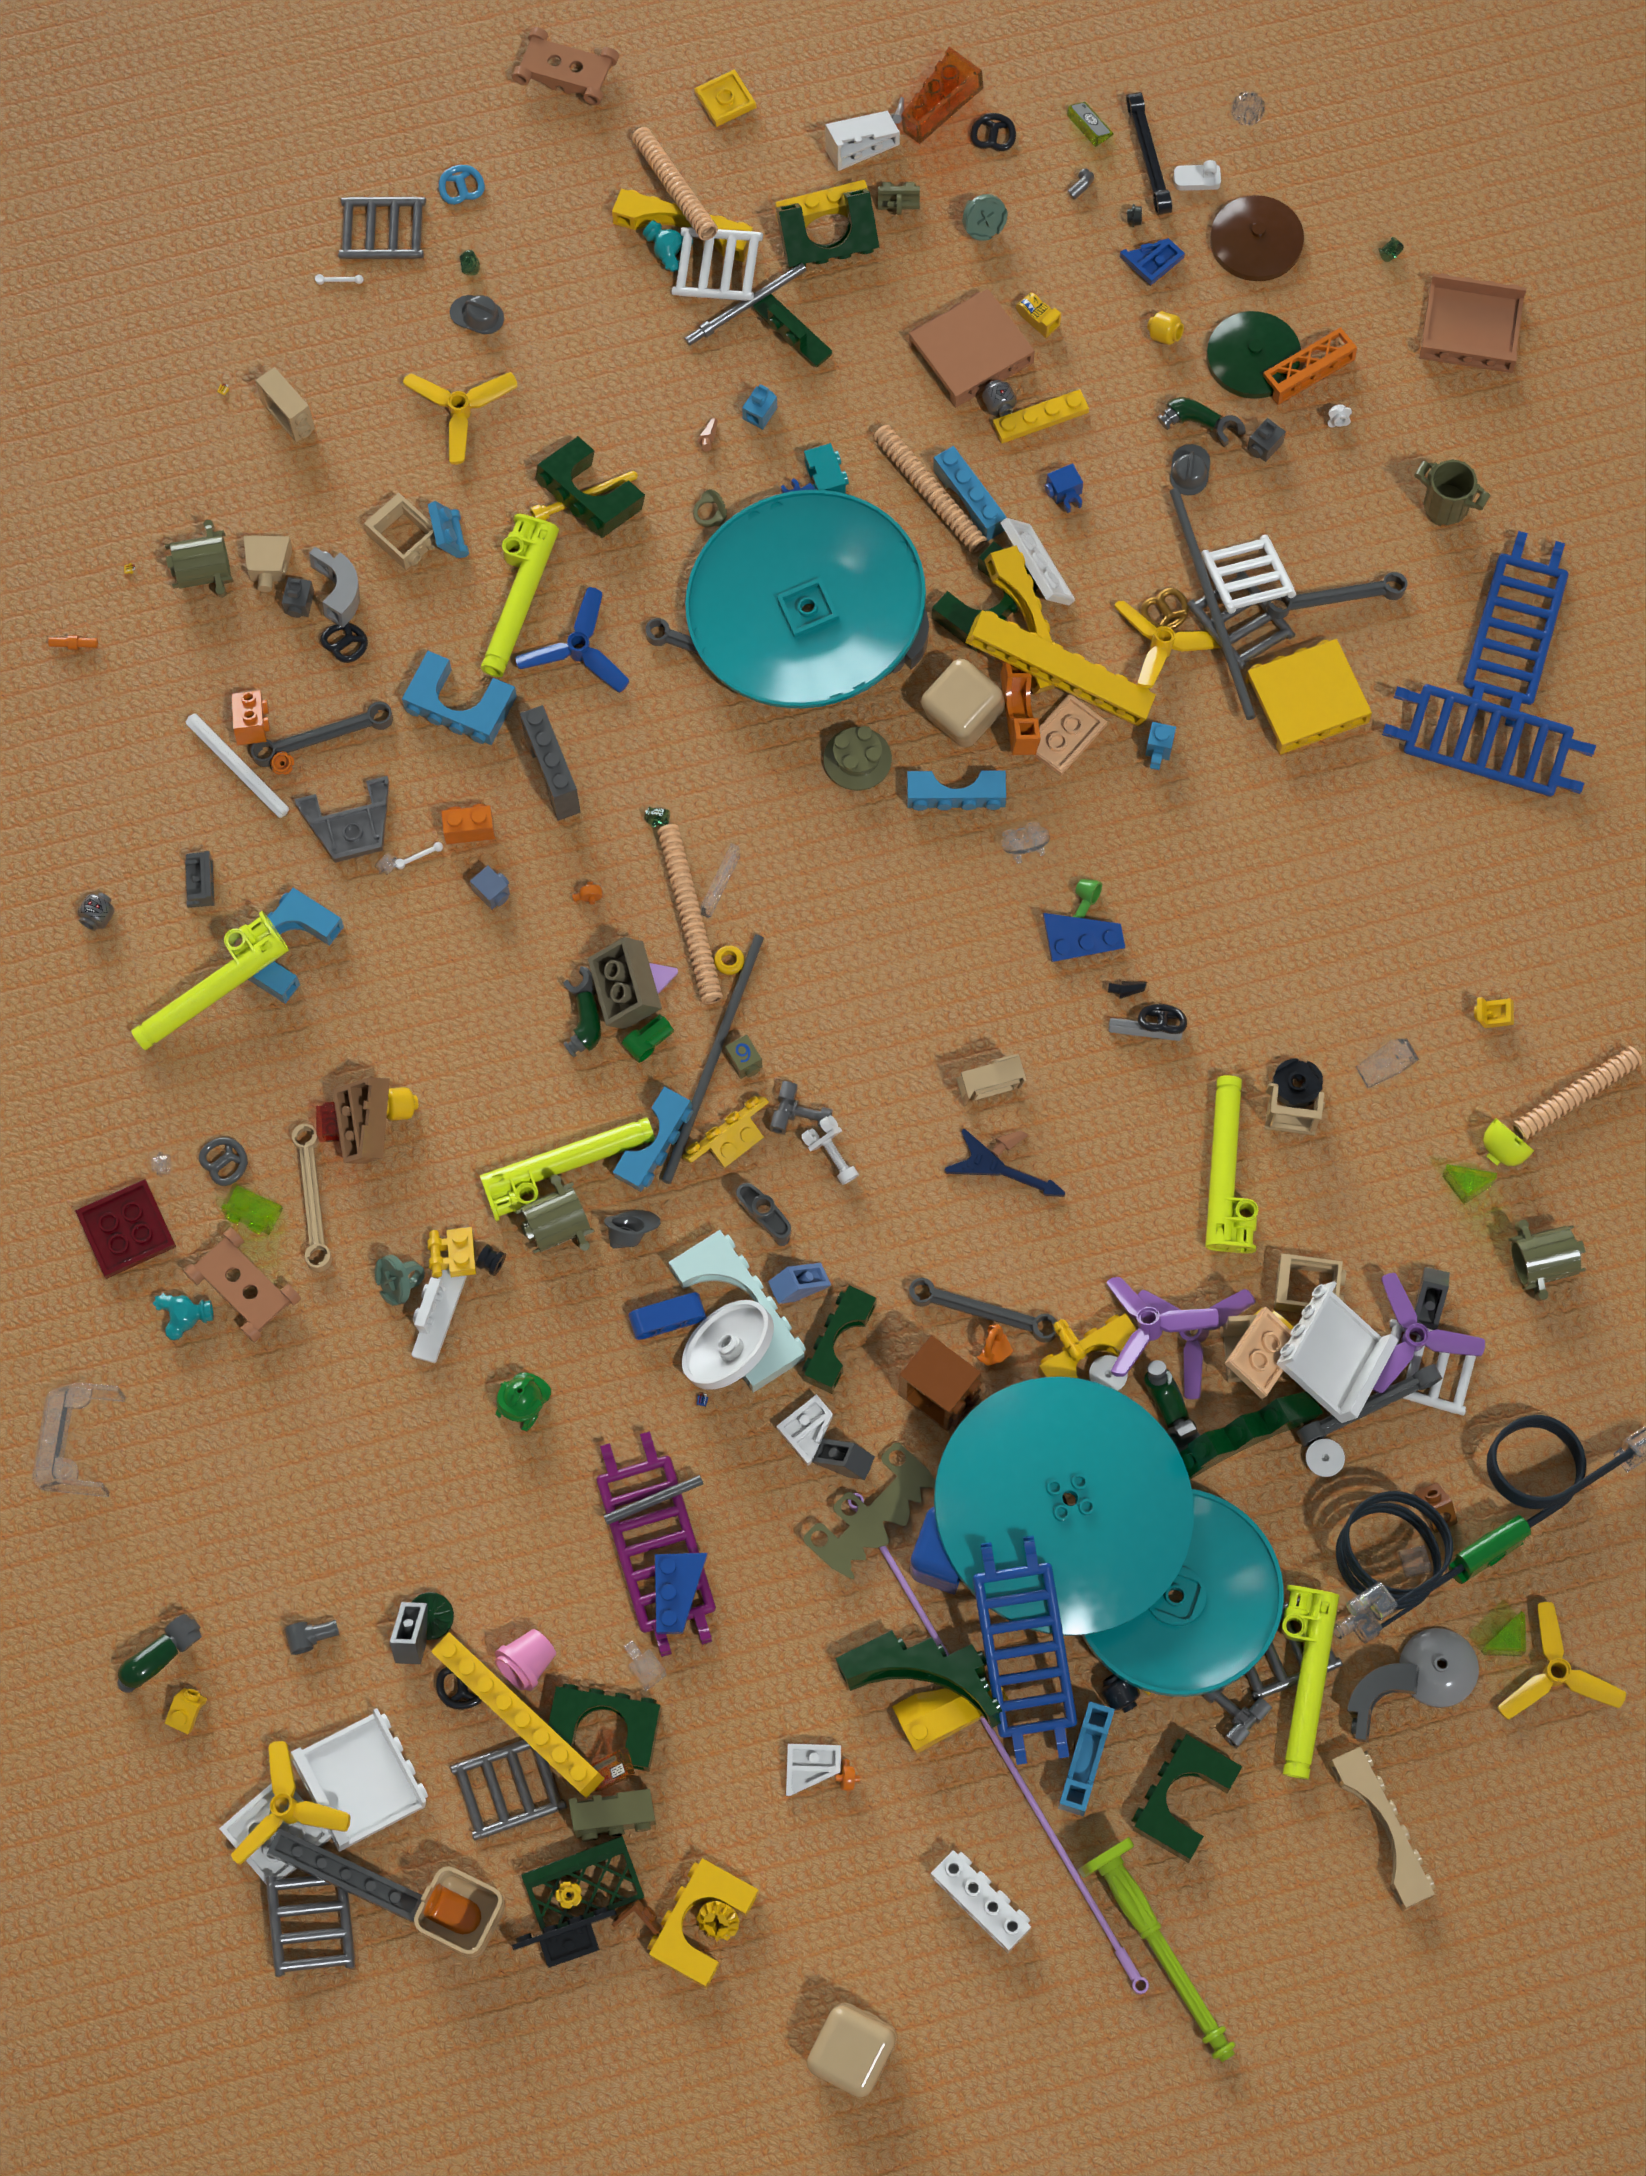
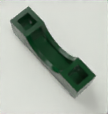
M850 1285L846 1292H840L835 1303L838 1305L835 1314H829L824 1325L827 1330L824 1336H818L813 1347L816 1352L812 1359L807 1358L802 1368V1372L805 1373V1382L830 1394L833 1393L843 1373V1364L838 1360L834 1352V1344L837 1338L847 1329L866 1327L877 1304L876 1297Z

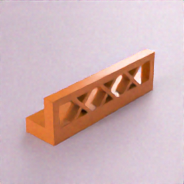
M1340 327L1263 372V377L1274 389L1272 399L1279 405L1355 360L1357 346ZM1340 337L1345 345L1340 348L1330 346L1331 341ZM1315 350L1326 351L1325 357L1321 359L1312 358L1311 353ZM1296 361L1307 363L1306 368L1302 370L1291 369L1292 364ZM1276 373L1287 374V379L1278 384L1272 376Z

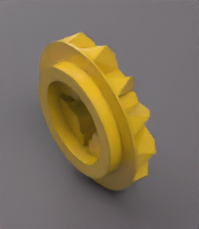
M718 1901L704 1904L700 1908L696 1919L699 1922V1930L706 1932V1938L712 1936L715 1937L716 1941L720 1939L728 1941L730 1937L736 1935L740 1924L734 1909ZM716 1915L717 1919H719V1923H721L720 1928H718L716 1926V1922L713 1921Z

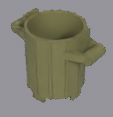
M1454 459L1440 462V464L1422 461L1414 474L1415 478L1427 487L1423 502L1427 516L1431 518V522L1438 526L1459 523L1467 516L1469 508L1483 510L1490 498V494L1484 491L1480 484H1477L1474 469L1466 464V462ZM1430 468L1431 470L1429 471L1427 478H1425L1424 476ZM1477 493H1479L1480 496L1477 499L1476 503L1473 502L1475 496L1477 495Z
M205 520L203 525L206 529V537L172 542L165 545L166 549H171L172 555L166 556L167 567L170 568L172 576H176L177 583L172 584L173 589L216 582L215 591L219 597L223 598L227 594L224 584L234 582L231 577L227 549L223 538L225 532L224 530L214 532L215 526L213 522Z
M554 1174L550 1177V1182L554 1185L556 1192L528 1203L515 1211L516 1214L522 1212L525 1221L520 1226L525 1237L527 1236L529 1241H535L537 1249L532 1250L534 1254L539 1251L541 1253L575 1237L578 1240V1247L586 1251L589 1249L590 1244L584 1236L594 1232V1229L590 1228L585 1212L572 1187L574 1183L570 1182L562 1186L560 1176Z
M1521 1220L1515 1224L1518 1236L1509 1238V1241H1512L1511 1254L1518 1278L1524 1286L1522 1288L1523 1291L1533 1288L1534 1298L1537 1301H1542L1548 1298L1545 1283L1586 1271V1268L1581 1269V1254L1586 1252L1583 1241L1577 1242L1570 1230L1574 1226H1563L1531 1235L1528 1228L1529 1223L1526 1220Z

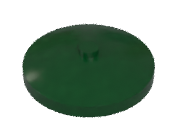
M1259 311L1241 312L1226 318L1213 331L1207 347V364L1213 378L1228 392L1250 399L1266 398L1273 396L1274 389L1263 377V372L1301 351V346L1295 332L1280 318ZM1296 361L1293 363L1291 369L1299 370L1300 362ZM1276 373L1272 377L1279 384L1287 379V374Z

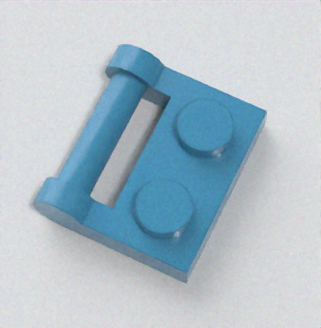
M437 501L427 504L437 547L456 558L467 557L469 550L463 539L459 521L461 519L460 511L457 509L450 510Z

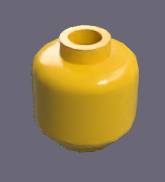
M1160 311L1149 319L1147 329L1153 341L1172 345L1181 339L1184 325L1179 316Z
M407 1087L389 1088L386 1118L390 1121L412 1118L414 1111L418 1109L417 1096L413 1095Z

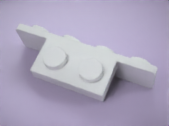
M449 1269L442 1270L441 1277L438 1279L431 1277L429 1284L424 1286L421 1306L415 1310L413 1316L414 1325L419 1331L412 1351L413 1358L431 1363L437 1362L467 1276L451 1277Z

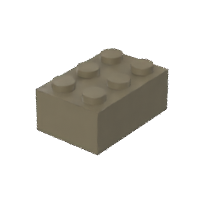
M623 937L588 958L606 1026L627 1029L662 1009L643 941Z

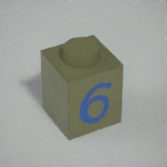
M748 1035L725 1046L726 1056L740 1079L746 1076L748 1078L752 1077L762 1068V1058Z

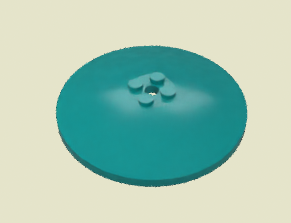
M1192 1489L1194 1526L1191 1543L1180 1572L1171 1586L1157 1602L1133 1620L1107 1631L1082 1635L1096 1658L1118 1678L1141 1690L1170 1697H1189L1211 1693L1225 1688L1247 1674L1260 1661L1272 1643L1279 1627L1284 1602V1586L1278 1559L1270 1542L1258 1525L1235 1505L1218 1496ZM1172 1590L1180 1591L1183 1595V1600L1179 1603L1172 1602L1168 1597L1169 1592Z

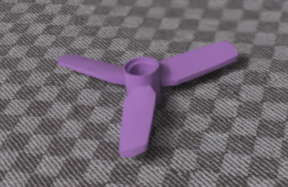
M1389 1273L1381 1278L1397 1322L1406 1331L1402 1336V1343L1395 1346L1373 1391L1380 1394L1384 1393L1412 1360L1414 1352L1421 1350L1423 1346L1434 1352L1482 1356L1485 1349V1340L1483 1338L1438 1329L1428 1331L1423 1324L1417 1323V1315L1396 1273ZM1409 1333H1418L1421 1337V1342H1413L1410 1339Z
M1114 1277L1107 1281V1286L1128 1314L1137 1319L1138 1330L1130 1336L1111 1369L1112 1375L1116 1377H1123L1128 1373L1149 1341L1158 1339L1162 1335V1330L1166 1332H1179L1219 1325L1217 1309L1167 1311L1160 1315L1156 1308L1148 1307L1121 1277Z
M1243 1289L1208 1308L1218 1310V1326L1198 1329L1197 1334L1193 1337L1190 1334V1330L1179 1331L1181 1337L1187 1340L1184 1347V1395L1186 1399L1194 1400L1200 1398L1203 1364L1201 1342L1208 1337L1209 1330H1216L1226 1324L1228 1316H1238L1255 1304L1254 1296L1249 1290ZM1142 1290L1138 1294L1148 1307L1156 1308L1160 1315L1167 1311L1181 1310L1146 1290Z

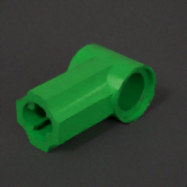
M660 1014L641 1030L636 1029L629 1033L623 1039L622 1045L640 1063L653 1053L658 1044L674 1033V1029L669 1021Z

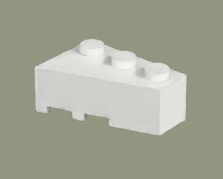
M888 111L825 124L826 152L837 171L900 145V131Z

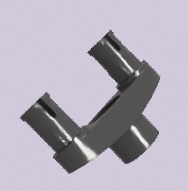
M750 1183L740 1185L736 1191L740 1206H743V1209L773 1237L775 1242L777 1241L779 1246L788 1244L791 1236V1225L777 1208L774 1200ZM761 1205H767L770 1207V1210L767 1213H760L757 1211V1208Z

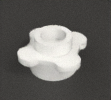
M1344 405L1333 406L1328 413L1330 420L1327 422L1328 426L1341 427L1349 425L1351 423L1349 418L1352 413L1351 408Z

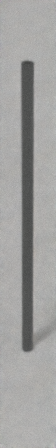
M1173 488L1170 490V494L1246 720H1252L1256 716L1179 488Z
M756 934L753 938L691 1101L693 1114L687 1123L683 1122L679 1138L672 1151L662 1178V1182L666 1184L672 1183L764 940V937Z

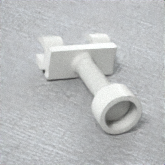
M830 1115L820 1121L822 1129L827 1133L822 1138L819 1137L813 1128L805 1131L801 1136L805 1144L809 1146L810 1152L825 1146L824 1148H826L827 1153L835 1165H837L836 1167H838V1180L842 1185H845L858 1177L859 1173L854 1166L849 1167L845 1163L844 1159H842L843 1157H841L836 1146L833 1144L832 1138L841 1133L842 1129L838 1127L835 1118Z

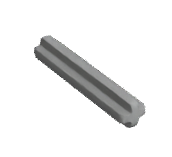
M1110 1018L1108 1030L1111 1033L1175 1041L1182 1039V1033L1168 1034L1162 1031L1150 1032L1140 1027L1138 1021Z

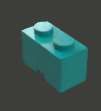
M829 443L805 450L804 463L809 477L813 478L815 482L813 484L816 490L835 491L846 494V485H849L848 477L845 471L841 472L839 466L841 465V458L839 452L833 450L832 444Z

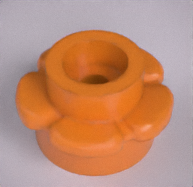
M281 751L273 756L270 765L273 767L272 770L275 774L287 775L293 770L294 759L287 752Z

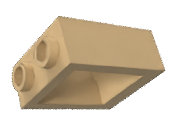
M275 367L256 380L262 404L295 442L302 438H307L315 429L309 405Z
M400 493L396 494L364 523L366 534L405 570L411 565H416L428 550H433L437 546L432 522ZM403 513L426 534L404 555L381 535Z
M1281 1253L1278 1263L1274 1309L1302 1313L1303 1309L1309 1304L1287 1300L1290 1268L1333 1274L1332 1281H1335L1337 1284L1332 1292L1344 1301V1295L1339 1294L1340 1285L1344 1286L1346 1280V1270H1342L1343 1261Z

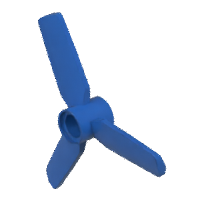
M587 588L574 625L575 632L569 635L567 643L553 644L516 656L518 669L564 660L570 656L575 661H583L585 666L615 691L622 692L629 684V679L603 653L597 649L590 648L589 638L594 634L603 596L602 592L596 588ZM577 644L584 645V647L580 649L574 648V646Z

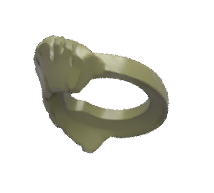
M709 489L702 494L701 499L695 504L693 515L696 522L703 527H713L715 525L721 527L727 518V509L719 493ZM716 503L718 511H716L712 519L702 520L699 518L698 510L703 504Z

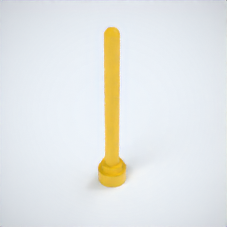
M631 471L582 492L591 496H598L621 486L628 480L630 482L636 480L638 474L635 471ZM555 502L548 506H540L538 504L530 508V513L532 517L546 521V519L550 518L549 515L564 510L567 507L560 502Z

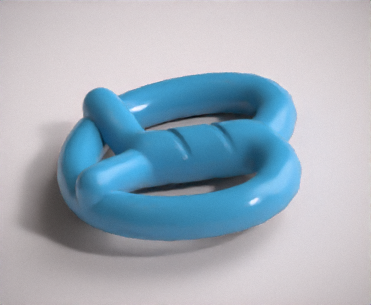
M469 165L450 167L443 172L439 180V192L442 199L448 204L453 205L459 204L465 199H477L483 194L485 189V183L481 174ZM457 172H462L459 175H452ZM469 175H473L478 184V189L472 193L468 192L464 180ZM446 181L456 182L459 196L453 198L447 194Z

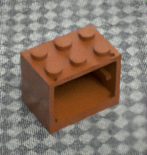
M931 1335L900 1373L898 1395L948 1432L952 1426L956 1428L964 1418L963 1413L967 1406L972 1408L980 1397L978 1394L981 1391L979 1387L982 1384L980 1382L981 1372Z

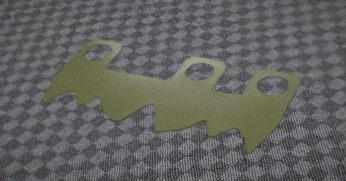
M894 1443L881 1457L882 1462L898 1477L869 1507L852 1492L845 1493L835 1503V1513L849 1525L839 1538L822 1523L815 1524L804 1535V1543L832 1569L850 1579H854V1574L851 1571V1560H866L863 1547L878 1548L889 1544V1538L884 1529L883 1521L906 1526L910 1515L908 1500L920 1503L922 1501L920 1491L922 1487L935 1489V1479L929 1470L900 1443ZM899 1450L904 1453L906 1460L903 1465L894 1466L890 1463L889 1455L892 1451ZM845 1500L855 1501L858 1506L856 1514L852 1516L845 1515L841 1510L842 1503ZM815 1531L826 1533L828 1541L825 1546L817 1547L812 1543L811 1536Z

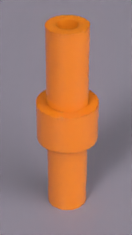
M68 635L67 638L49 637L48 645L49 647H68V650H79V647L98 648V638H79L78 635Z

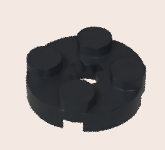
M1293 1058L1282 1062L1277 1067L1272 1083L1278 1084L1277 1098L1282 1103L1286 1104L1287 1107L1303 1108L1317 1100L1319 1092H1322L1323 1076L1319 1068L1312 1062L1307 1061L1306 1063ZM1293 1079L1297 1081L1302 1080L1304 1082L1302 1087L1293 1086Z

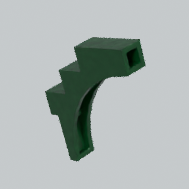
M1307 1391L1276 1398L1259 1411L1241 1415L1223 1428L1203 1433L1189 1443L1186 1449L1180 1452L1189 1479H1193L1214 1465L1261 1441L1308 1424L1323 1413L1320 1406Z
M891 1630L835 1658L838 1669L850 1691L870 1683L890 1679H913L931 1682L950 1689L969 1701L983 1715L991 1728L1001 1724L999 1713L1002 1712V1709L997 1699H991L988 1694L990 1688L985 1679L987 1675L984 1667L987 1665L986 1658L981 1650L978 1652L975 1650L973 1644L947 1656L941 1644L936 1645L932 1637L907 1649L901 1637L897 1639Z

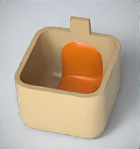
M443 1867L436 1873L430 1886H427L421 1898L422 1902L415 1914L414 1924L417 1930L426 1938L466 1958H477L485 1951L506 1907L505 1900L496 1888L456 1868Z

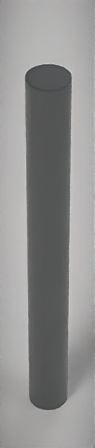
M700 1475L608 1513L604 1515V1519L607 1525L701 1486L704 1483Z

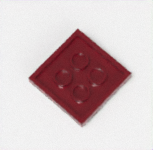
M146 1179L75 1210L106 1279L176 1248Z

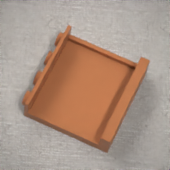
M1433 273L1419 359L1513 373L1517 360L1516 351L1527 288L1515 284L1505 285L1494 281L1473 280L1470 277L1460 278L1444 273Z
M989 289L976 292L967 301L955 304L946 313L934 316L930 322L923 326L915 327L909 333V346L911 348L916 346L950 392V401L955 408L984 392L985 386L995 380L1003 381L1034 363V349Z

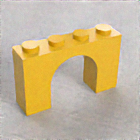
M702 1858L699 1864L695 1862L687 1875L691 1878L686 1888L680 1887L674 1899L677 1902L674 1910L666 1912L661 1922L664 1928L659 1936L657 1934L653 1936L648 1949L651 1950L649 1953L650 1958L707 1989L720 1964L713 1958L693 1948L686 1941L683 1935V1921L687 1912L700 1902L718 1901L729 1905L736 1912L746 1917L759 1894V1890Z

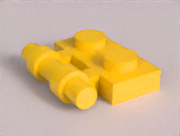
M472 1227L447 1230V1238L445 1239L440 1238L439 1231L437 1230L429 1232L427 1247L431 1253L429 1268L432 1270L433 1277H441L442 1270L447 1269L450 1270L451 1277L476 1274ZM448 1250V1257H441V1251Z

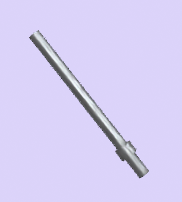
M803 263L797 265L755 292L753 301H741L712 321L704 322L699 326L698 330L685 337L686 342L690 346L704 336L707 338L714 334L715 329L806 272Z

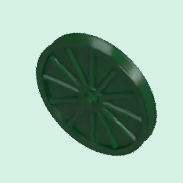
M427 1592L418 1595L412 1600L411 1603H427V1640L441 1638L450 1630L454 1620V1611L447 1598L438 1593Z

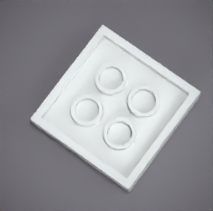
M272 1783L219 1828L235 1848L241 1844L266 1816L272 1813L270 1802L275 1796L272 1792ZM295 1791L293 1798L298 1802H304ZM283 1821L279 1827L319 1847H322L331 1839L327 1829L303 1825L299 1821L294 1824H287ZM277 1832L246 1860L266 1885V1877L273 1876L276 1877V1880L285 1879L297 1869L267 1855Z

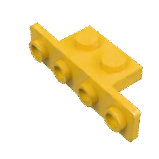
M754 1096L744 1103L745 1107L729 1114L725 1118V1123L720 1127H713L705 1134L706 1138L699 1143L694 1142L685 1150L686 1153L682 1155L683 1160L692 1163L710 1149L720 1165L726 1168L764 1138L750 1117L769 1103L767 1098Z

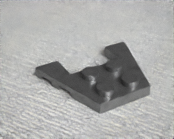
M388 776L366 781L372 804L323 817L316 794L294 799L297 808L335 863L383 851L389 792Z

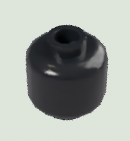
M1114 1674L1102 1681L1104 1685L1101 1688V1693L1110 1708L1115 1709V1711L1122 1709L1126 1713L1137 1706L1136 1700L1140 1696V1691L1137 1687L1128 1684Z

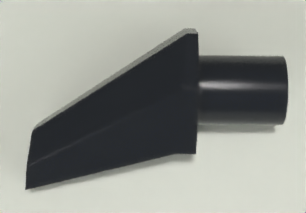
M1122 981V985L1109 983L1108 993L1119 994V999L1145 991L1147 982Z

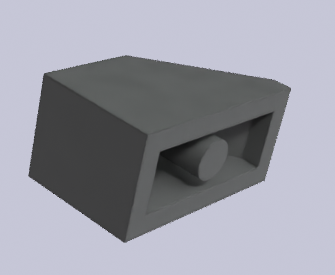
M1424 1267L1414 1311L1417 1315V1323L1423 1324L1428 1329L1436 1330L1438 1328L1449 1288L1450 1272Z
M823 1438L812 1462L848 1478L865 1480L875 1456L855 1443Z
M401 1602L390 1639L395 1663L421 1664L427 1644V1603Z

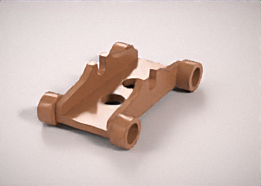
M533 27L528 36L530 43L520 66L515 68L512 79L521 85H528L530 79H533L555 91L558 86L564 88V93L584 94L583 98L587 103L599 105L603 98L602 85L611 66L616 65L619 53L612 48L604 47L599 56L547 41L548 33L545 30ZM557 57L561 60V63L558 66H551L548 61L551 58ZM576 64L577 66H583V69L576 73L572 72L570 67Z
M230 1227L223 1234L225 1238L196 1265L190 1264L183 1272L196 1285H199L205 1279L247 1321L240 1329L255 1343L262 1336L260 1332L268 1322L283 1308L288 1307L290 1304L296 1305L302 1298L289 1284L280 1291L238 1249L244 1243V1240ZM231 1269L240 1271V1278L236 1282H230L226 1279V1274ZM249 1286H254L258 1289V1294L253 1299H246L243 1294L244 1290Z

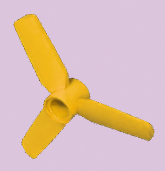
M511 372L472 388L467 394L462 391L450 393L448 390L414 374L407 375L403 380V384L421 396L439 406L449 407L450 416L452 417L449 422V462L455 465L465 461L468 432L467 419L471 415V409L481 408L518 387L516 378ZM457 405H464V406L461 407V408H456V407H455V406H457Z
M1125 601L1115 603L1114 608L1143 636L1152 640L1150 651L1146 656L1137 683L1138 687L1150 689L1154 686L1172 649L1185 652L1221 648L1208 631L1175 633L1166 626L1156 628Z
M1552 1602L1539 1603L1537 1609L1542 1649L1549 1663L1544 1668L1543 1674L1533 1676L1497 1707L1500 1714L1509 1720L1549 1693L1552 1686H1560L1563 1683L1572 1692L1606 1705L1620 1708L1626 1698L1625 1691L1582 1670H1571L1570 1664L1565 1659H1562L1564 1648L1555 1606ZM1551 1667H1559L1563 1672V1678L1554 1677L1551 1673Z
M284 1741L273 1742L268 1747L272 1792L275 1794L270 1802L272 1813L266 1816L232 1852L231 1857L233 1861L239 1865L277 1832L283 1821L287 1824H294L299 1821L303 1825L346 1832L350 1826L351 1816L347 1812L309 1801L298 1802L293 1798L296 1786L288 1744Z

